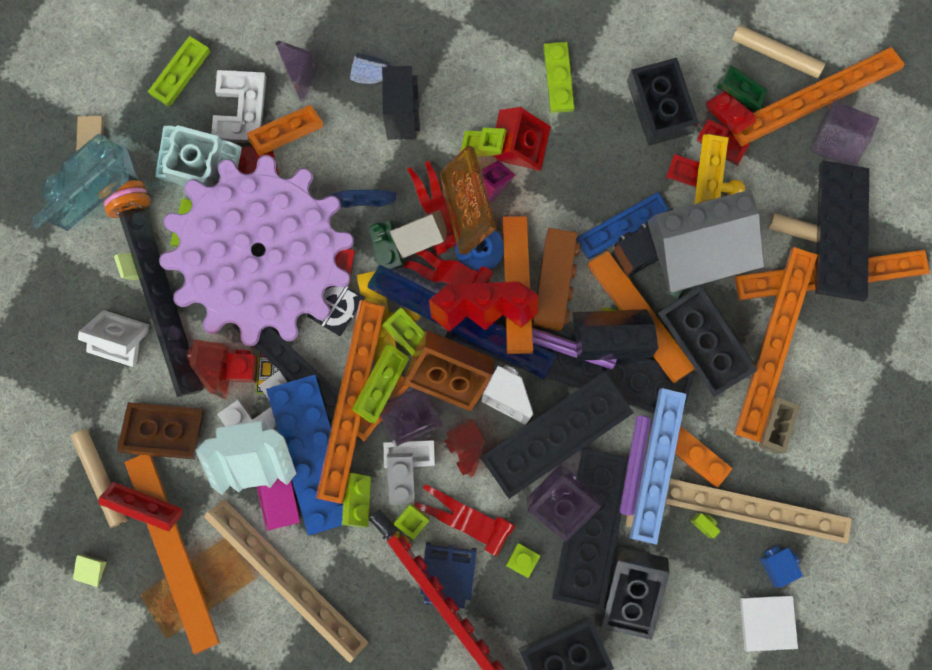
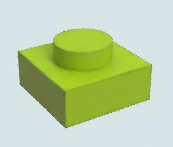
M409 503L394 521V525L414 540L430 521V518L412 503Z
M696 513L690 520L708 538L714 539L721 532L716 527L718 523L707 513L705 515Z
M517 543L506 566L529 578L540 555Z

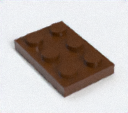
M128 402L117 451L126 454L195 460L204 411L198 408Z

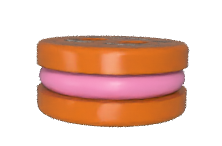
M129 180L105 189L101 193L100 199L102 204L104 203L106 215L111 218H119V214L122 211L146 209L150 205L151 199L147 194L145 184L139 180Z

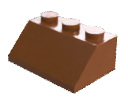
M426 330L415 349L403 384L472 411L494 374V358Z

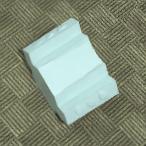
M179 125L176 127L164 126L155 177L180 186H185L186 182L191 179L199 180L205 186H215L220 180L218 171L220 161L231 159L238 168L242 147L209 133Z
M262 421L216 428V438L206 439L196 450L211 487L221 495L229 486L240 492L242 489L266 485L270 488L277 479L287 485L296 475L284 437L273 429L268 430V425L262 423Z

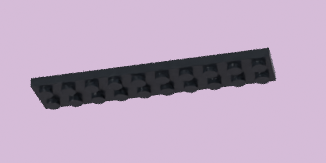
M504 315L500 316L486 330L469 317H466L450 332L447 331L445 336L449 340L492 357L496 361L578 389L603 372H606L629 406L655 414L659 389L661 388L686 394V404L694 374L689 373L673 384L659 363L647 358L617 359L613 369H609L588 361H577L576 357L534 343L533 353L507 354L506 317ZM532 327L575 342V334L564 330L559 332Z

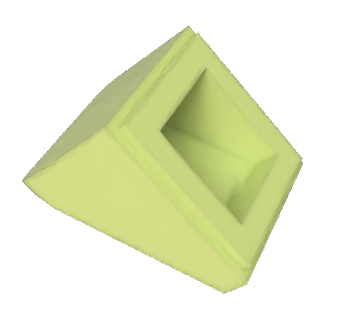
M131 253L114 255L121 278L138 280L139 277Z
M84 554L77 555L73 580L98 587L107 562Z

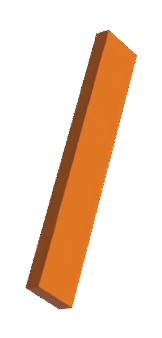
M527 216L503 217L505 282L520 281L530 289ZM506 317L507 354L533 353L532 319L520 328Z
M607 251L590 261L587 267L619 310L647 309L656 325L658 350L653 356L673 384L692 372L695 368L611 254Z

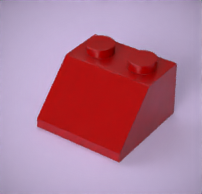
M522 107L499 110L495 128L506 129V136L501 154L493 155V157L503 163L541 171L551 126Z

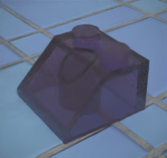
M834 100L824 111L809 152L837 163L856 166L873 137L879 118Z
M561 463L527 497L528 512L565 542L601 508V505L581 480Z

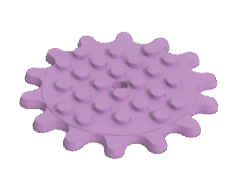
M270 155L261 156L258 159L255 171L251 174L240 172L233 160L223 159L218 164L220 180L215 186H205L196 179L186 182L184 190L192 201V207L189 212L185 214L170 212L165 215L163 219L166 229L175 232L180 242L176 249L164 252L160 256V265L166 270H178L183 273L185 282L174 293V301L180 307H186L196 302L203 304L207 311L203 321V329L207 333L216 334L225 324L235 323L240 328L242 343L246 346H254L259 341L261 331L265 327L271 326L279 331L282 339L293 341L298 336L296 323L301 314L309 313L318 320H325L330 316V306L323 298L324 290L330 286L343 288L350 283V274L348 271L337 266L335 257L341 250H347L353 246L354 237L347 231L339 232L334 230L330 224V219L333 214L339 211L341 202L334 195H329L323 199H315L311 196L309 186L312 183L313 174L309 169H298L291 178L284 179L277 174L276 161ZM255 243L263 244L266 248L263 256L255 257L251 253V247Z

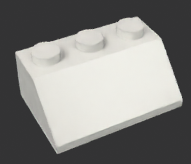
M506 365L503 368L498 366L483 393L481 402L526 425L533 412L522 378L517 376L518 371Z

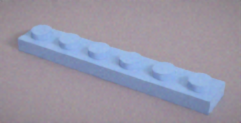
M664 388L659 389L630 533L631 539L657 544L686 399V394Z

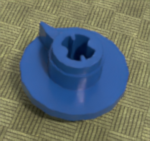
M475 224L474 226L467 227L460 233L456 241V256L459 262L475 271H478L481 266L492 270L501 261L504 253V244L500 234L494 228L485 224Z

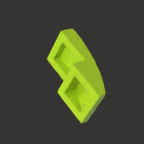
M483 128L482 131L465 130L460 153L463 156L469 157L501 154L506 129Z

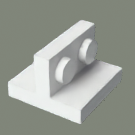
M103 310L79 331L78 340L87 343L86 352L133 367L138 359L139 342L148 334L149 324Z

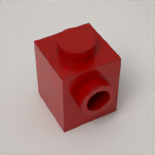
M236 350L235 354L228 353L226 379L231 382L256 383L258 358L251 354L249 350Z

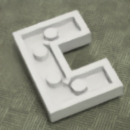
M217 70L216 95L220 97H239L237 116L213 115L212 135L219 136L220 139L230 142L250 143L247 133L261 127L263 123L266 74L264 72Z
M278 371L261 383L259 387L268 398L267 388L288 383V381ZM237 400L217 414L225 427L262 421V423L268 425V430L273 429L278 433L271 407L252 419L241 401Z

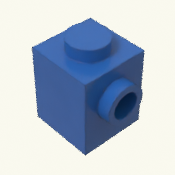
M779 545L773 546L765 550L766 555L760 558L775 587L781 588L803 577L798 567L800 561L793 550L790 551L789 548H780Z

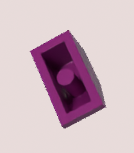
M497 160L476 173L471 183L474 186H471L470 191V186L468 185L463 195L473 206L477 204L476 207H479L481 210L489 205L516 175Z

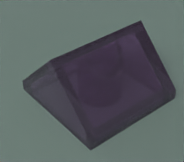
M277 41L275 44L282 63L300 102H303L317 73L312 52Z
M417 389L387 401L379 416L389 441L395 446H399L443 426V422L426 394Z

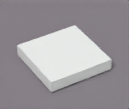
M793 596L740 598L745 651L798 649Z

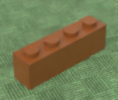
M548 228L536 293L538 294V314L532 319V327L561 332L563 325L569 322L570 310L566 309L567 301L572 300L574 287L570 286V280L575 278L577 264H573L574 256H578L580 242H576V232Z

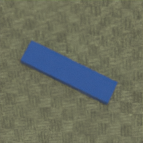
M657 192L578 236L576 241L580 242L581 249L587 259H590L619 242L618 238L625 233L631 232L634 234L638 232L642 224L646 223L656 214L669 210V207L661 194Z

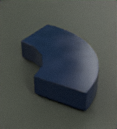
M348 190L329 194L336 196L343 208L355 206L382 207L396 201L395 192L384 190Z

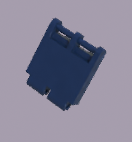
M426 542L424 560L428 565L426 570L431 577L436 576L444 587L442 592L448 598L452 597L459 608L465 609V601L471 600L477 548L472 547L471 550L454 548V545L443 547ZM430 550L448 552V555L430 553ZM453 553L471 555V557L454 556ZM420 587V594L425 595L424 604L433 605Z

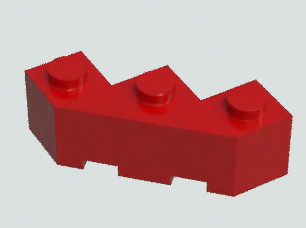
M520 281L446 285L429 300L431 318L449 332L466 317H469L486 330L502 315L522 328L538 314V294Z

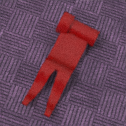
M426 161L425 166L431 187V200L421 179L412 167L407 168V171L412 178L419 202L426 215L440 210L444 218L447 232L446 240L433 246L438 256L446 253L447 249L456 246V241L460 233L464 231V228L458 230L451 208L442 195L437 175L430 161Z
M425 249L416 254L437 269L436 271L411 261L405 262V266L402 267L412 269L432 282H444L450 285L489 283L493 272L486 267L481 266L478 271H475L458 261L441 260Z
M424 484V490L436 497L454 513L450 514L417 502L414 504L415 507L448 526L486 544L484 550L498 556L508 534H512L516 525L499 516L495 521L441 491Z

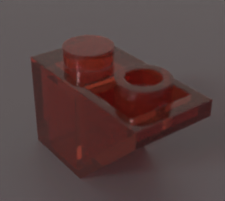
M470 419L446 432L448 439L444 440L451 454L454 452L457 454L460 461L456 462V465L463 476L467 474L469 478H472L476 472L484 439L473 419Z

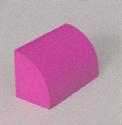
M277 479L270 488L266 485L256 486L266 531L300 523L291 481L286 485Z

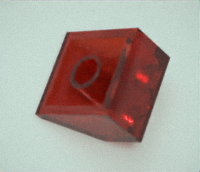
M194 339L193 346H190L188 350L189 365L210 394L226 400L229 380L226 379L228 353L234 354V351L223 343Z

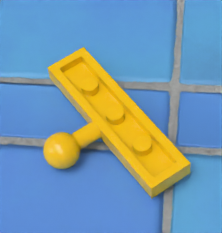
M710 134L703 135L694 204L720 198L721 192L731 195L745 191L744 183L738 179L731 180L728 183L723 182L728 145L727 137Z
M381 270L357 275L360 294L366 297L364 301L385 306L382 319L383 324L395 312H390ZM408 303L404 306L403 310L414 322L421 318L422 310L418 304ZM382 324L374 356L375 365L386 345H393L398 349L396 340L386 331Z

